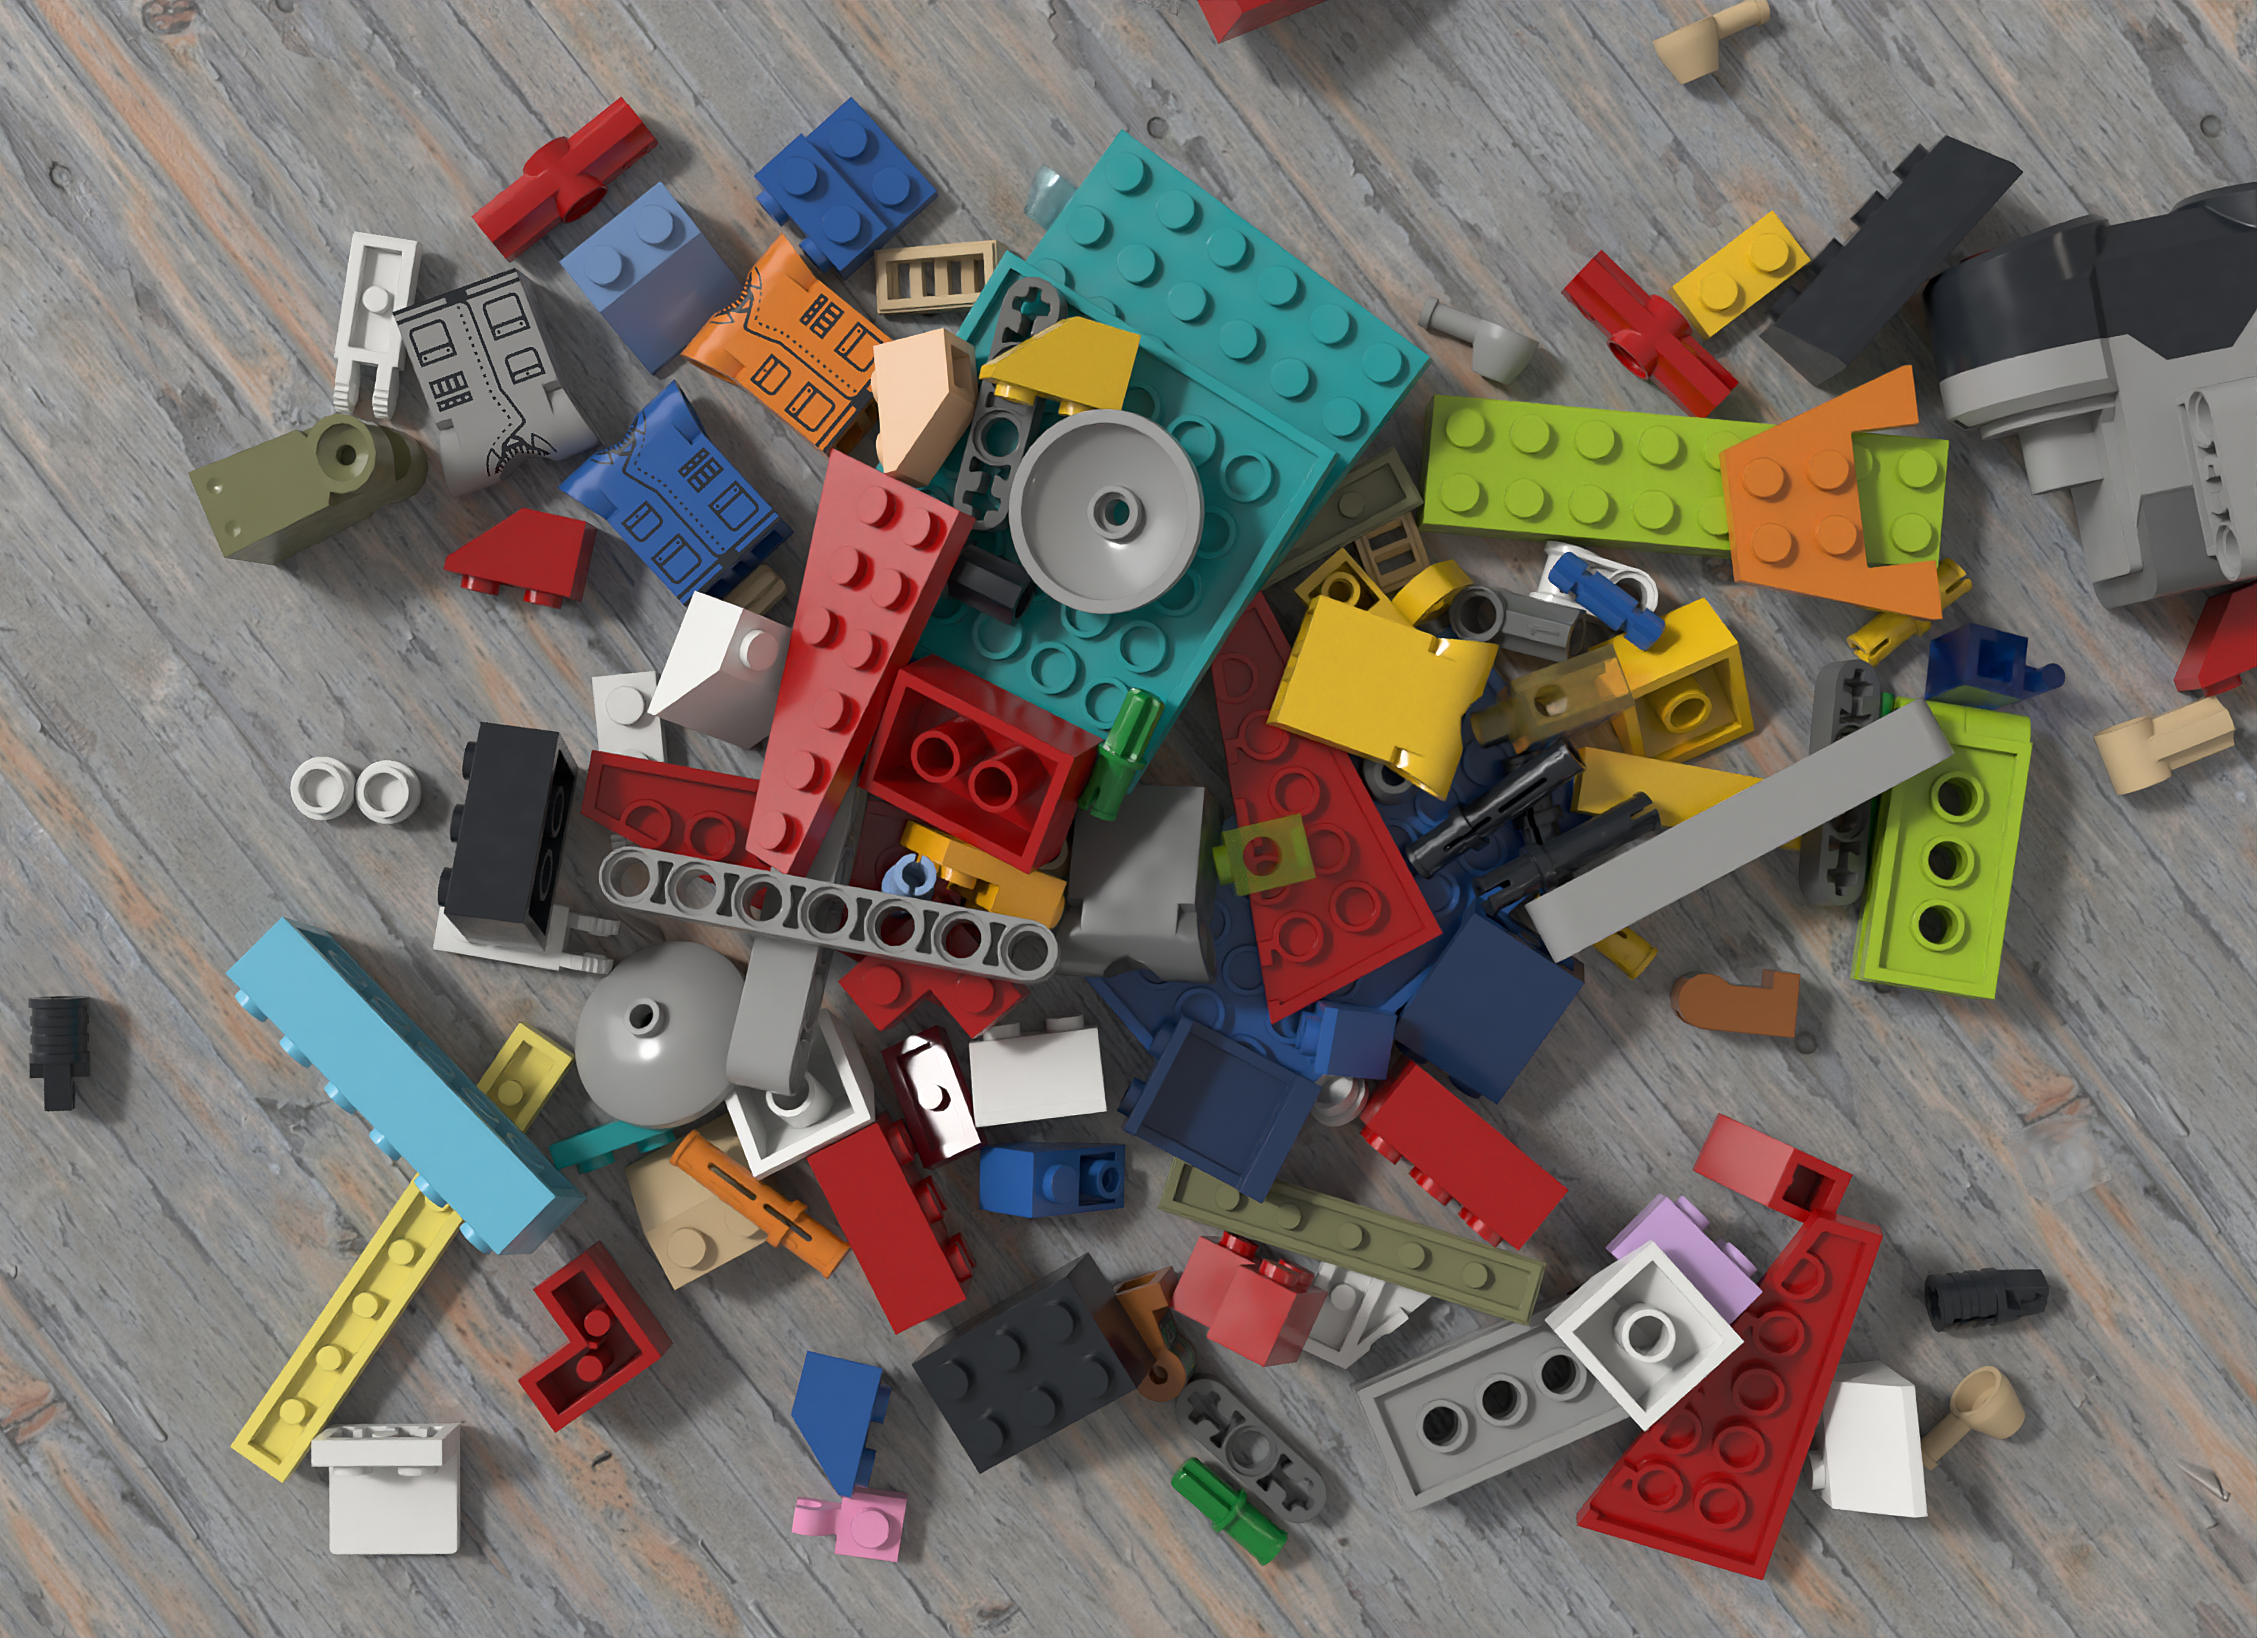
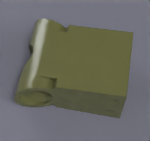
M336 413L323 417L312 428L304 431L296 429L190 471L188 475L223 557L275 565L373 516L375 510L385 505L401 503L414 496L425 483L428 463L426 453L416 439L405 432L375 424L356 416Z

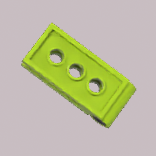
M1897 696L1894 701L1893 711L1915 701L1916 698ZM1926 700L1955 754L1880 793L1867 878L1863 886L1850 979L1974 1000H1995L2033 743H2030L2031 722L2027 715ZM1942 784L1950 785L1959 794L1961 804L1955 816L1945 812L1939 804L1938 792ZM1934 846L1945 850L1950 857L1951 870L1945 879L1937 877L1929 867L1928 858ZM1926 909L1935 912L1942 924L1941 934L1934 943L1927 941L1919 930V919Z

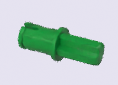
M1140 688L1129 690L1107 740L1100 742L1096 750L1100 755L1082 795L1078 797L1076 802L1084 811H1087L1090 805L1094 806L1090 814L1107 821L1116 820L1118 810L1136 770H1144L1147 765L1143 755L1165 709L1164 702L1154 693Z
M1196 1457L1185 1460L1174 1473L1171 1479L1172 1487L1212 1520L1211 1529L1215 1533L1223 1530L1255 1557L1262 1566L1267 1565L1280 1552L1288 1539V1533L1284 1529H1280L1247 1501L1248 1492L1242 1488L1235 1491Z

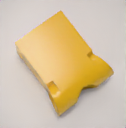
M1319 595L1308 602L1266 724L1368 760L1385 764L1416 787L1439 800L1446 801L1463 752L1461 717L1471 704L1483 695L1499 645L1478 641L1436 638L1423 631Z

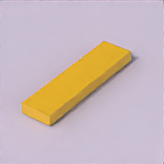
M1583 747L1578 749V752L1582 756L1587 770L1582 774H1577L1574 778L1570 812L1597 816L1629 799L1636 792L1642 791L1647 794L1653 803L1645 807L1643 811L1632 816L1631 819L1635 820L1657 809L1661 820L1660 828L1670 829L1764 780V778ZM1802 835L1777 848L1800 852Z

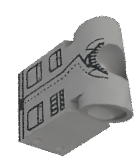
M513 268L392 312L434 422L440 430L443 473L450 496L453 499L504 481L515 468L528 458H547L558 462L605 444L596 426L571 392V386L532 280L518 269Z

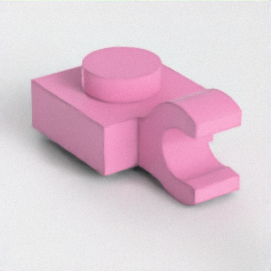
M855 1486L853 1499L843 1497L842 1503L798 1497L792 1533L808 1536L834 1534L837 1535L834 1554L897 1562L907 1493Z

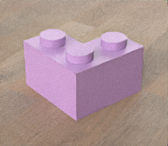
M1659 1193L1605 1247L1618 1261L1648 1241H1654L1729 1325L1763 1292L1750 1279L1757 1271V1268L1730 1242L1726 1243L1719 1237L1713 1243L1702 1232L1710 1222L1682 1195L1673 1203L1668 1197Z

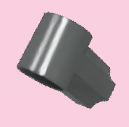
M1467 587L1454 597L1449 607V621L1452 630L1463 640L1497 644L1500 648L1567 665L1574 664L1577 654L1583 647L1587 631L1586 610L1514 593L1501 587ZM1489 598L1496 608V620L1494 625L1485 632L1478 623L1477 611L1480 604Z

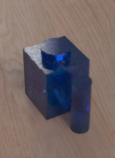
M1969 623L1931 640L1924 698L1929 701L1995 710L2008 704L2020 703L2061 687L2065 682V672L2060 665L2055 663L2039 668L2027 666L2028 637Z

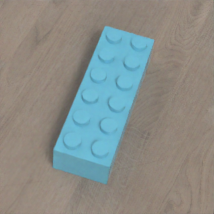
M282 916L225 973L240 988L235 994V998L240 1005L261 1022H265L269 1018L285 1035L279 1041L282 1048L303 1067L309 1068L313 1064L329 1080L324 1086V1090L338 1106L349 1114H354L358 1110L374 1127L369 1133L372 1141L393 1160L398 1161L403 1157L420 1174L414 1180L419 1190L430 1201L441 1208L448 1203L465 1221L460 1226L462 1234L482 1253L489 1255L494 1251L497 1255L532 1254L587 1199L560 1170H556L554 1163L477 1087L469 1076L326 930Z

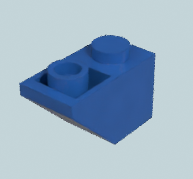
M1319 999L1314 1002L1312 1012H1301L1296 1036V1049L1300 1050V1055H1305L1304 1062L1314 1073L1386 1080L1397 1015L1388 1010Z
M1025 1141L989 1144L980 1149L979 1210L1027 1218H1039L1124 1208V1144Z
M807 1351L791 1416L840 1497L853 1499L855 1486L868 1488L877 1450L866 1448L865 1446L871 1422L884 1423L892 1386L881 1384L883 1368Z

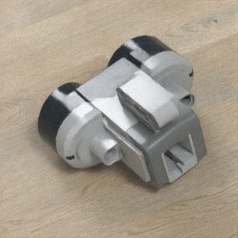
M2257 181L2198 193L2176 203L2169 214L2110 225L2108 219L2098 214L2074 218L1999 247L1969 256L1961 260L1958 265L1936 275L1927 282L1921 293V299L1947 422L1963 432L1980 431L1982 441L2019 436L2031 495H2040L2071 488L2088 575L2093 582L2096 596L2104 608L2111 609L2257 579Z

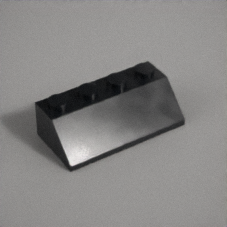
M1947 135L1928 150L1918 143L1892 171L1900 181L1884 197L1876 190L1850 217V220L1857 228L1843 244L1833 237L1809 262L1807 267L1815 274L1804 287L1798 291L1792 284L1789 285L1769 306L1765 314L1772 322L1759 337L1814 387L1848 367L2022 175L2023 171L2016 164Z

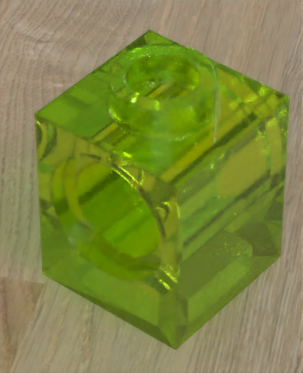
M1300 813L1221 831L1220 835L1223 845L1212 847L1220 885L1232 883L1236 896H1243L1316 878ZM1256 837L1270 839L1276 845L1279 853L1275 868L1264 875H1254L1246 868L1243 862L1245 846Z

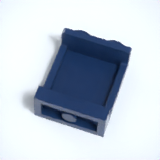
M1475 896L1462 915V923L1459 930L1404 1008L1400 1007L1396 1011L1397 1019L1393 1038L1399 1051L1409 1059L1419 1064H1426L1428 1061L1449 1074L1450 1082L1462 1093L1475 1099L1484 1096L1497 1105L1584 985V963L1573 956L1555 963L1539 934L1501 910L1494 916L1488 915L1480 905L1485 900Z
M1180 1013L1175 1024L1164 1019L1147 1051L1148 1055L1156 1058L1154 1065L1145 1082L1136 1077L1132 1079L1116 1110L1126 1116L1121 1126L1122 1130L1236 1188L1240 1193L1262 1204L1323 1087L1204 1026L1185 1014Z

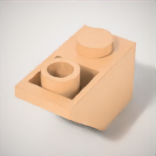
M945 328L873 346L875 370L871 375V388L874 398L878 403L881 432L876 440L877 455L881 465L884 467L885 474L914 488L929 485L973 420L979 397L975 348L972 344Z

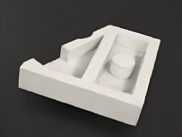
M1321 1261L1312 1284L1329 1293L1303 1350L1347 1369L1367 1353L1371 1345L1381 1336L1392 1333L1408 1320V1315L1431 1296Z

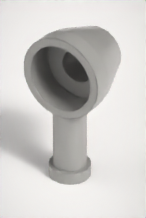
M1431 295L1424 305L1418 322L1419 326L1426 329L1430 326L1473 343L1472 371L1508 386L1530 363L1540 343L1505 327L1439 303V299Z

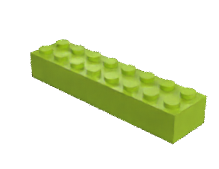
M1434 394L1425 408L1418 488L1424 504L1417 507L1416 525L1420 532L1543 543L1550 540L1577 546L1732 559L1719 453L1776 426V424ZM1876 433L1851 434L1867 566L1874 568L1936 560V567L1938 569L1949 440Z

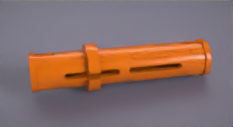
M693 1129L672 1155L669 1161L670 1164L680 1168L691 1176L692 1179L717 1196L722 1202L732 1207L767 1233L766 1242L776 1249L783 1245L822 1273V1276L827 1280L851 1250L848 1242H844L806 1213L808 1206L799 1199L791 1202L764 1181H758L749 1169L711 1144L697 1130ZM714 1167L718 1169L720 1172H722L736 1184H738L751 1195H753L756 1199H749L735 1187H733L720 1176H718L716 1173H714L711 1170V1168ZM766 1208L772 1209L812 1240L806 1241L783 1222L768 1213Z

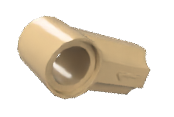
M2216 695L2202 697L2152 718L2146 715L2119 723L2094 734L2093 738L2115 794L2123 795L2162 782L2173 775L2171 770L2234 746L2233 737L2236 729L2228 709L2223 707Z

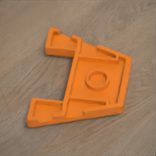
M1912 365L1901 366L1719 453L1735 583L1813 599L1831 600L1876 612L1884 611L1911 617L1910 619L1925 622L1943 619L1936 560L1869 568L1867 566L1851 434L1908 428L1919 424Z

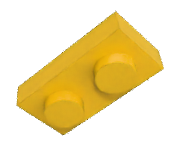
M1772 210L1673 285L1667 292L1699 335L1706 341L1811 260Z

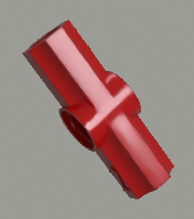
M620 97L570 138L565 136L558 137L538 149L525 163L522 169L524 175L504 191L497 194L494 199L480 208L471 217L504 258L511 263L561 222L565 224L572 223L593 210L608 192L607 185L631 168L643 156L651 152L658 145V142L630 105Z
M1600 250L1561 291V294L1567 301L1571 302L1588 321L1608 338L1607 346L1627 370L1640 379H1650L1689 417L1706 418L1739 383L1729 371L1691 336L1693 330L1690 324L1671 303L1656 294L1649 296L1603 250Z

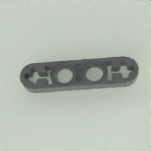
M1026 277L1016 281L1008 289L1003 299L988 362L1022 343L1011 342L1015 332L1027 338L1030 318L1021 313V307L1024 302L1033 303L1038 293H1041V300L1050 306V312L1047 317H1036L1031 337L1067 318L1068 305L1065 297L1054 285L1040 277ZM983 380L954 492L953 506L976 518L972 527L973 530L981 533L995 534L1005 530L1010 525L1009 500L1012 484L1023 457L1037 440L1047 399L1036 396L1033 406L1008 401L994 396L997 384ZM1002 420H1010L1018 429L1019 442L1010 454L1003 457H995L988 450L986 444L987 433L995 423ZM981 461L997 469L1010 470L1008 480L995 475L991 494L1001 500L998 512L993 510L987 511L983 521L980 520L981 510L972 506L974 495H985L991 479V475L979 471Z
M1861 659L1832 662L1824 666L1817 675L1814 690L1809 756L1834 743L1839 735L1846 737L1879 719L1880 679L1870 663ZM1843 684L1852 687V694L1844 691ZM1839 717H1850L1851 722L1839 723ZM1872 798L1845 812V822L1840 831H1836L1831 826L1830 821H1827L1802 834L1798 870L1799 887L1803 896L1811 904L1818 907L1846 906L1856 901L1862 893L1865 882ZM1828 843H1840V851L1839 849L1828 850ZM1827 871L1831 874H1836L1835 884L1827 881Z

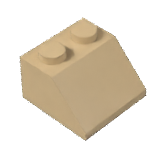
M729 1112L695 1129L703 1138L751 1171ZM688 1134L624 1168L644 1235L674 1290L766 1242L768 1237L767 1233L732 1207L722 1202L717 1196L692 1179L691 1176L669 1163L675 1150ZM714 1167L711 1168V1170L714 1173H716L730 1185L735 1187L749 1199H756L753 1195H751L741 1186L736 1184L734 1181H732L718 1169ZM774 1173L761 1179L786 1198ZM766 1208V1211L776 1219L783 1222L789 1228L792 1226L772 1209Z

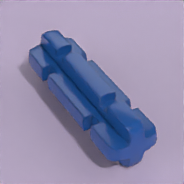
M1564 553L1549 572L1548 579L1550 583L1565 594H1568L1569 591L1577 595L1575 599L1577 603L1615 631L1620 627L1627 633L1624 638L1640 650L1646 651L1650 649L1665 630L1666 624L1664 620L1648 608L1644 612L1636 607L1638 604L1636 599L1598 571L1594 575L1586 570L1589 564L1574 553Z

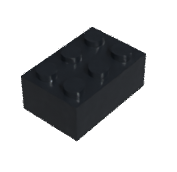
M480 722L477 742L469 741L466 745L462 774L464 780H469L465 804H456L453 810L450 824V839L452 843H457L452 868L445 867L440 876L438 905L445 907L444 915L468 942L545 952L579 770L560 732Z
M1087 1252L937 1337L911 1365L977 1471L981 1474L1137 1389L1157 1360L1094 1259Z

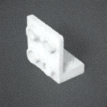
M460 1423L332 1424L311 1440V1467H329V1549L332 1554H453L459 1549Z

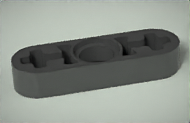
M1209 1373L1192 1375L1180 1394L1175 1397L1176 1414L1180 1424L1281 1518L1292 1523H1304L1318 1516L1324 1508L1327 1499L1326 1486L1318 1468L1219 1377ZM1195 1391L1202 1396L1208 1395L1211 1391L1217 1393L1218 1395L1215 1399L1216 1409L1228 1421H1230L1233 1412L1236 1410L1243 1415L1228 1425L1219 1442L1212 1437L1220 1432L1219 1424L1206 1413L1200 1414L1197 1418L1190 1415L1193 1410V1404L1189 1396ZM1245 1431H1257L1263 1434L1269 1442L1267 1455L1256 1464L1241 1463L1232 1453L1234 1440ZM1281 1454H1285L1289 1458L1281 1463V1468L1291 1480L1296 1483L1301 1482L1305 1477L1311 1480L1307 1486L1311 1496L1308 1502L1304 1503L1297 1498L1289 1504L1284 1502L1287 1496L1285 1487L1273 1474L1270 1475L1265 1485L1258 1480L1268 1475L1275 1468Z

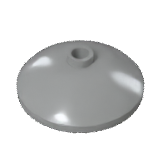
M1097 409L1080 412L1059 421L1047 429L1033 443L1023 457L1017 469L1010 493V531L1015 550L1025 570L1033 581L1053 599L1066 606L1088 613L1111 614L1132 611L1154 602L1167 593L1189 568L1197 552L1204 525L1205 513L1202 486L1197 470L1187 451L1169 431L1158 423L1136 413L1122 410ZM1123 500L1129 507L1130 515L1126 523L1119 525L1114 518V508L1117 503Z
M669 941L650 945L618 962L609 974L604 975L591 992L581 1012L576 1031L575 1058L580 1079L593 1101L614 1118L626 1124L645 1129H664L680 1126L698 1119L719 1105L736 1087V1084H731L727 1081L726 1063L746 979L741 971L716 950L705 945L687 941ZM653 1012V1019L650 1024L640 1028L644 1018Z

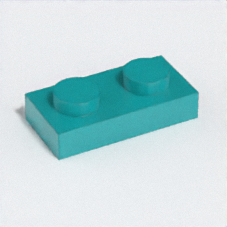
M615 1119L562 1138L548 1147L556 1170L575 1164L578 1174L581 1175L616 1162L612 1151L636 1143L639 1153H643L669 1144L676 1140L672 1129L680 1126L664 1129H645Z

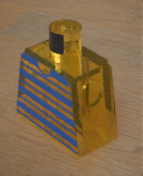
M1613 643L1510 681L1496 694L1497 704L1470 713V720L1475 737L1483 750L1511 740L1517 754H1522L1555 743L1556 739L1562 735L1570 738L1608 725L1636 704ZM1534 702L1543 707L1546 716L1537 711Z

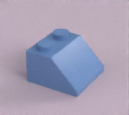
M661 181L559 261L599 313L652 376L682 353L713 314L738 300L744 288Z

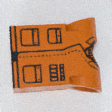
M781 232L748 272L739 299L713 314L682 351L680 357L702 371L745 390L751 397L829 460L831 448L849 456L878 421V403L874 398L871 388V375L875 370L873 346L893 340L821 281L817 280Z

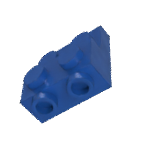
M852 97L844 102L807 137L802 133L798 135L754 175L759 187L763 190L755 197L761 207L780 227L790 220L805 237L798 246L822 274L833 268L844 281L874 255V250H880L938 197L937 190Z

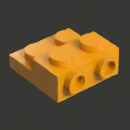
M911 820L907 821L899 844L919 853L916 862L921 860L922 855L926 856L934 864L936 876L949 881L947 889L966 898L964 908L1034 920L1044 924L1049 930L1057 925L1064 909L1065 899L1063 891L1067 883L1066 881L1040 869L1028 875L952 835Z

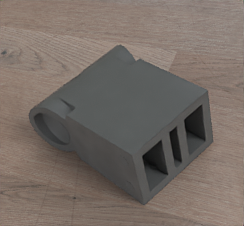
M1136 784L1131 794L1125 795L1115 821H1107L1091 815L1090 812L1094 806L1090 805L1087 811L1082 810L1078 806L1075 813L1068 888L1070 907L1063 917L1056 936L1061 949V962L1055 975L1112 978L1125 972L1144 968L1155 973L1162 981L1216 984L1217 960L1210 923L1213 921L1224 819V808L1205 787Z

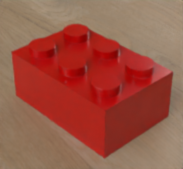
M931 654L899 669L857 786L1030 875L1059 855L1078 808L1077 799L1082 795L1098 757L1097 746L1104 739L935 654Z
M1404 1054L1389 1069L1386 1080H1380L1370 1092L1366 1106L1358 1115L1366 1124L1359 1134L1365 1138L1368 1144L1394 1165L1397 1164L1402 1156L1415 1165L1408 1173L1416 1180L1415 1182L1445 1207L1453 1197L1460 1202L1463 1207L1457 1215L1494 1248L1504 1239L1519 1251L1569 1191Z
M886 1109L875 1115L874 1123L809 1155L806 1159L895 1335L966 1300L972 1277H974L972 1268L976 1267L977 1264L962 1233L958 1232L951 1236L943 1221L945 1218L943 1211L947 1210L948 1206L934 1177L929 1175L922 1179L913 1161L915 1160L914 1154L918 1153L907 1123L903 1118L893 1122Z

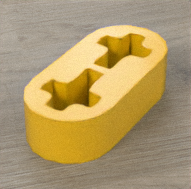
M1454 559L1435 563L1423 570L1393 598L1392 604L1413 627L1431 622L1449 610L1454 597L1462 589L1474 586L1475 583Z

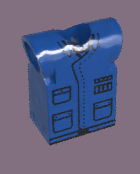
M673 380L635 415L629 430L621 442L595 452L557 487L607 520L687 609L694 591L722 600L795 533L711 442L695 409L676 380Z

